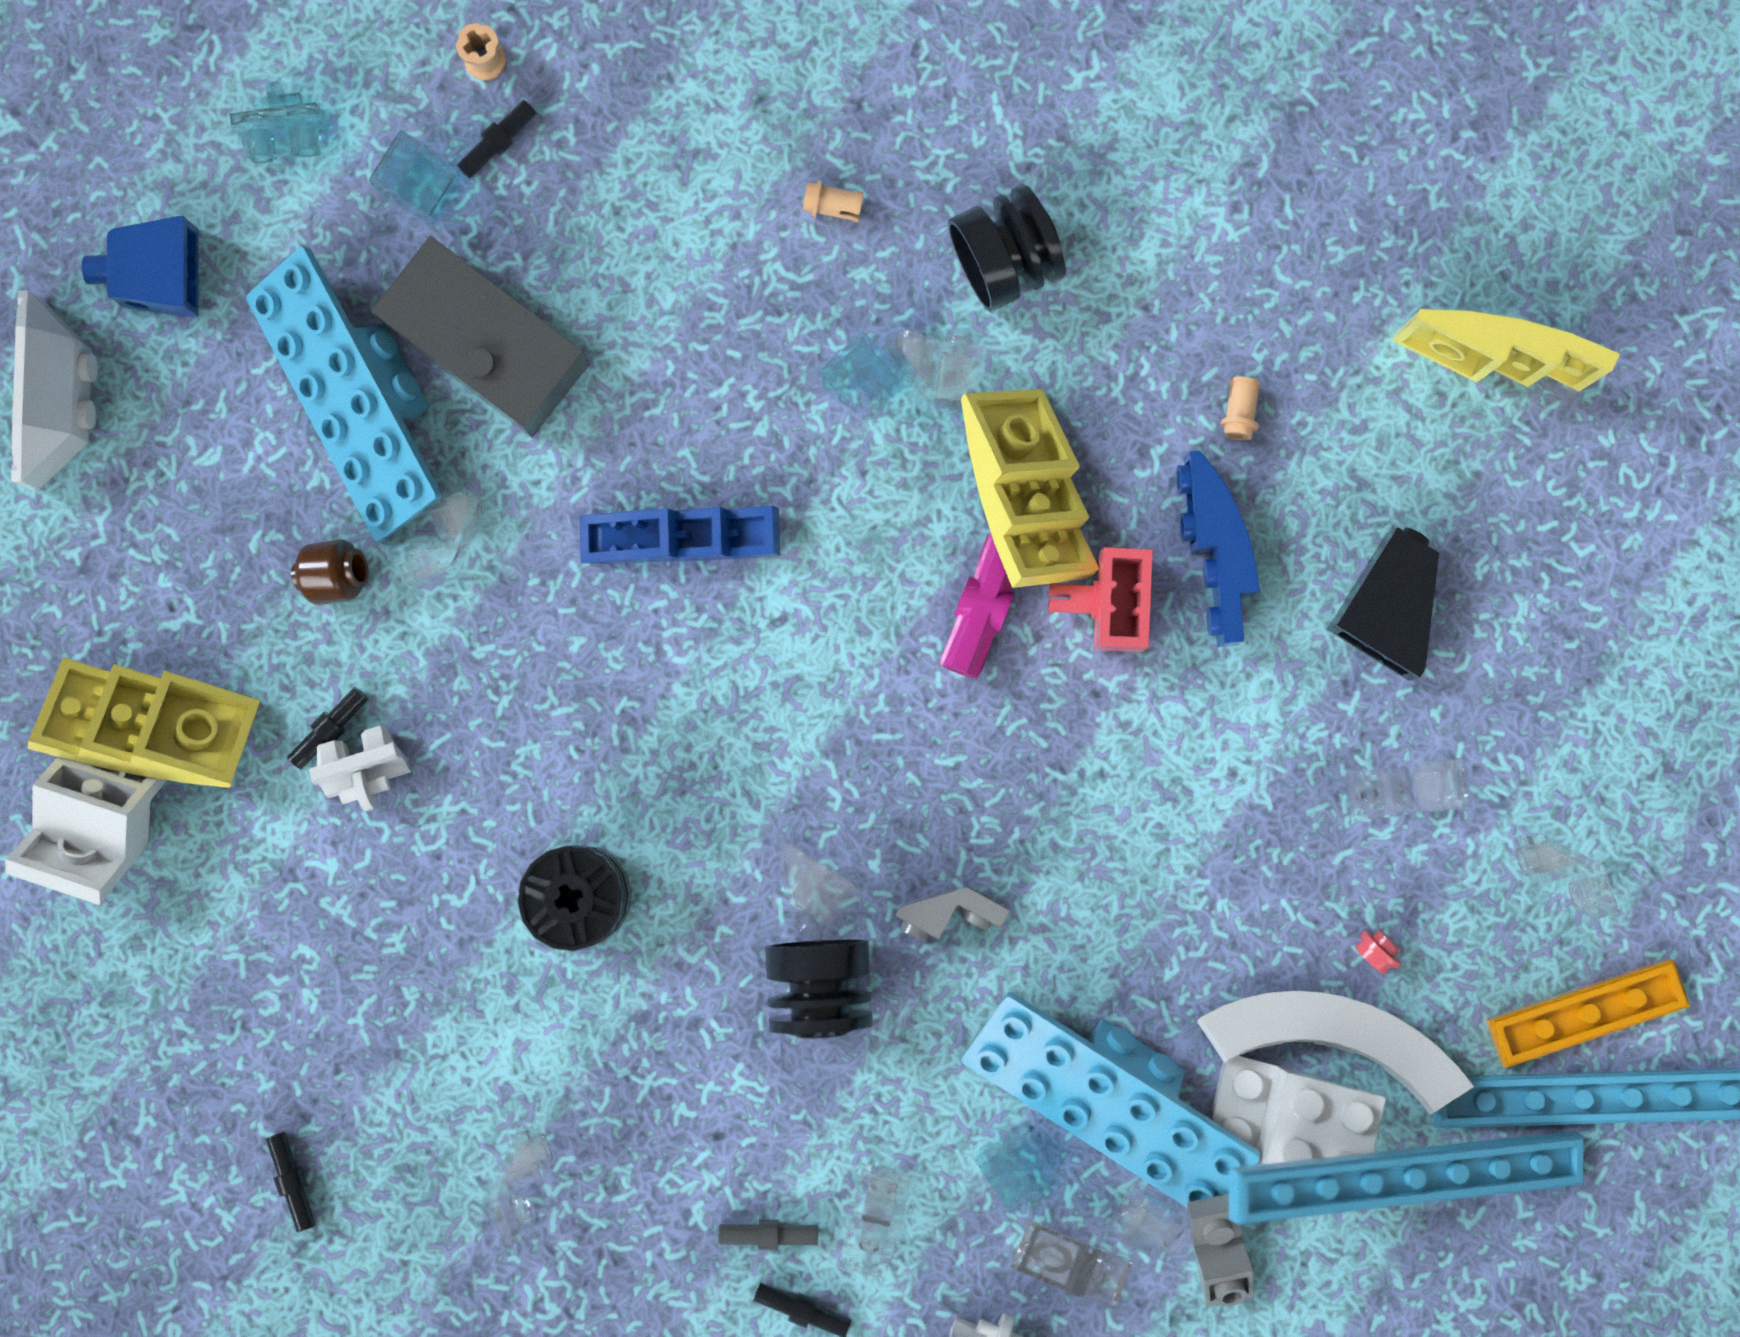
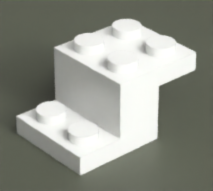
M57 757L33 784L32 830L6 858V874L100 905L147 846L149 841L150 801L167 780L128 774Z
M1239 1055L1226 1063H1222L1209 1119L1261 1152V1156L1257 1165L1373 1153L1386 1097L1332 1083L1319 1075Z

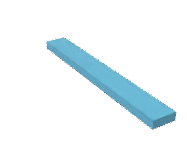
M1740 1068L1466 1076L1474 1087L1433 1113L1434 1126L1437 1128L1740 1119Z
M1570 1131L1229 1168V1220L1241 1225L1583 1184L1584 1135Z

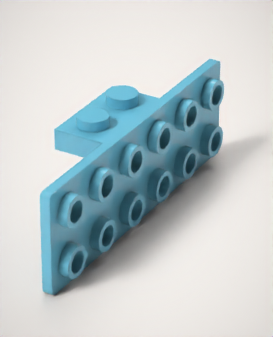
M308 246L299 247L246 295V300L374 541H384L442 496L436 481L402 420L416 418L430 407L421 393L418 381L412 376L399 352L396 340L390 335L387 327L353 328L311 248Z
M1008 992L961 1059L963 1064L1186 1208L1187 1202L1229 1194V1168L1257 1165L1260 1161L1261 1152L1178 1099L1185 1070L1177 1066L1167 1055L1157 1053L1135 1039L1125 1028L1115 1026L1104 1018L1095 1027L1088 1041L1015 993Z

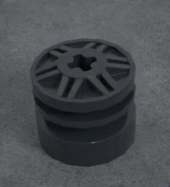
M1024 184L1012 189L1010 193L1011 202L1002 194L994 198L995 222L979 206L956 215L948 221L949 234L958 260L978 300L990 313L1020 298L1018 275H1021L1028 286L1035 291L1044 286V276L1047 280L1054 283L1066 275L1065 260L1056 228L1037 196L1029 186Z
M568 845L546 851L529 865L520 881L517 903L522 922L535 939L552 949L576 951L601 943L620 929L630 911L632 890L627 872L614 856L598 847ZM567 885L571 890L581 889L584 897L577 901L578 911L573 905L565 907L562 903V898L568 894Z
M819 940L765 946L767 979L789 983L790 992L778 994L768 999V1007L791 1009V1014L774 1016L769 1019L770 1032L789 1034L798 1038L816 1039L844 1036L854 1030L872 1027V1012L850 1010V1005L870 1002L872 1000L871 992L849 988L848 980L870 973L868 940Z

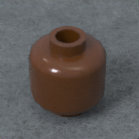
M344 539L305 545L299 551L296 562L291 570V578L295 588L302 593L307 601L315 605L355 599L362 591V587L366 585L369 577V568L365 555Z

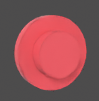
M1365 929L1360 934L1362 940L1355 948L1377 971L1385 974L1391 967L1397 969L1402 964L1396 956L1401 951V948L1382 930L1379 929L1375 934H1372Z

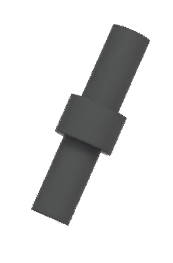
M759 1219L758 1225L720 1224L719 1245H758V1250H778L779 1245H818V1225H779V1220Z

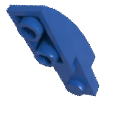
M1190 451L1183 459L1184 465H1178L1176 470L1178 493L1186 494L1187 513H1181L1180 515L1181 538L1183 542L1190 541V553L1210 552V559H1204L1203 561L1205 588H1212L1214 607L1207 608L1209 636H1216L1217 647L1236 646L1244 642L1241 598L1252 597L1260 592L1256 562L1244 521L1229 489L1201 451Z

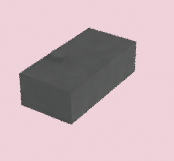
M431 235L370 310L387 328L530 437L535 435L590 365L589 360L580 348Z

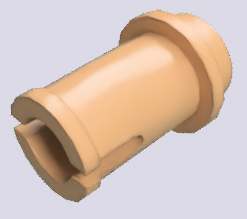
M820 179L817 180V184L807 182L802 211L811 212V217L813 218L816 217L817 213L858 223L864 192L822 185V180Z
M1233 377L1229 383L1230 391L1226 418L1220 420V426L1224 429V437L1232 440L1248 441L1252 439L1253 432H1256L1259 428V424L1255 421V414L1261 382L1249 377Z

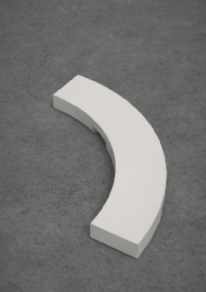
M1308 991L1271 992L1246 997L1223 1005L1197 1020V1023L1224 1063L1258 1048L1295 1041L1313 1042V1044L1337 1048L1352 1054L1358 1053L1381 1065L1384 1071L1403 1084L1418 1099L1429 1115L1474 1087L1461 1069L1435 1043L1417 1029L1381 1009L1343 996Z

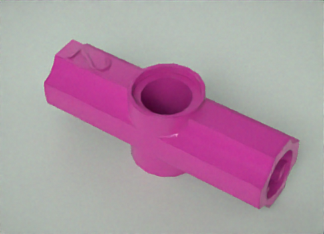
M991 531L984 543L973 577L969 576L954 614L957 619L939 663L940 666L952 672L976 680L982 672L995 632H1000L1014 593L1011 592V583L994 544Z

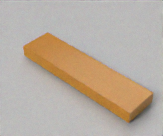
M1666 959L1486 1019V1023L1501 1066L1508 1068L1690 1007L1674 960Z

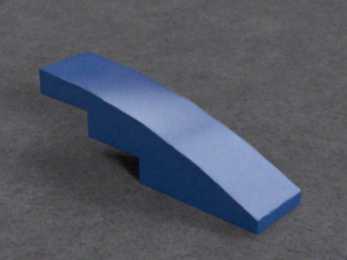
M775 506L738 509L711 507L676 511L670 508L579 515L580 563L704 561L780 556L779 508Z

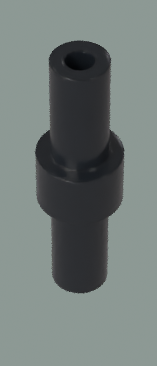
M523 99L500 123L492 122L480 134L482 140L456 166L468 179H471L495 154L501 156L513 144L511 138L537 114L536 111Z
M354 686L329 713L324 711L310 725L313 730L287 756V759L295 767L302 770L317 754L318 745L337 740L346 731L343 726L369 700L368 697Z
M285 1131L266 1138L265 1140L278 1175L273 1180L279 1197L285 1196L296 1232L314 1227L316 1223L304 1190L308 1183L303 1168L296 1167Z
M761 1282L753 1299L758 1304L788 1315V1321L803 1328H807L808 1324L839 1337H846L852 1319L816 1305L817 1300L799 1292L797 1296H793Z

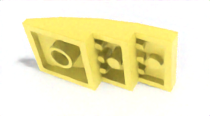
M1420 309L1395 333L1392 341L1477 383L1492 371H1496L1527 387L1546 375L1577 391L1583 390L1612 372L1620 356L1618 352L1569 332L1524 319L1475 311Z
M1043 389L965 393L961 398L968 448L979 496L994 544L1012 588L1090 579L1098 571L1099 567L1080 529L1090 517L1071 479L1080 465Z
M63 657L29 737L27 749L133 775L181 783L230 788L261 700L165 670L162 677L158 678L113 664L111 671H106Z

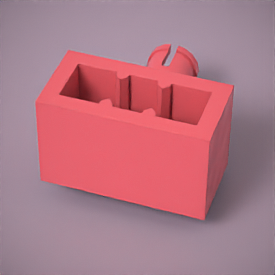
M1103 547L1097 555L1099 569L1096 572V581H1093V585L1049 584L1048 597H1065L1068 599L1050 598V601H1048V613L1091 614V618L1094 619L1093 650L1143 652L1149 648L1153 550Z

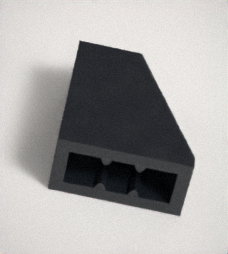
M1397 527L1384 536L1327 630L1410 681L1420 678L1426 669L1439 552L1428 546L1430 543L1429 539L1420 532L1405 527L1403 530Z

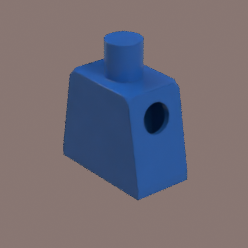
M184 216L113 228L107 233V255H88L83 257L82 275L84 281L88 285L107 284L108 297L124 308L186 317H199V229Z

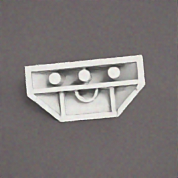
M18 291L19 306L17 307L12 415L13 465L11 482L29 489H40L89 442V429H93L96 424V408L93 401L90 400L91 382H94L97 378L98 364L92 349L45 301L29 291Z

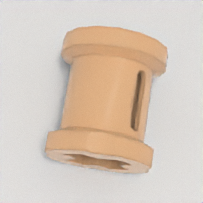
M479 23L466 25L459 32L456 49L460 58L464 61L467 71L479 80L489 81L497 78L506 66V55L499 43L496 32L490 26ZM483 47L487 53L480 57L475 51Z

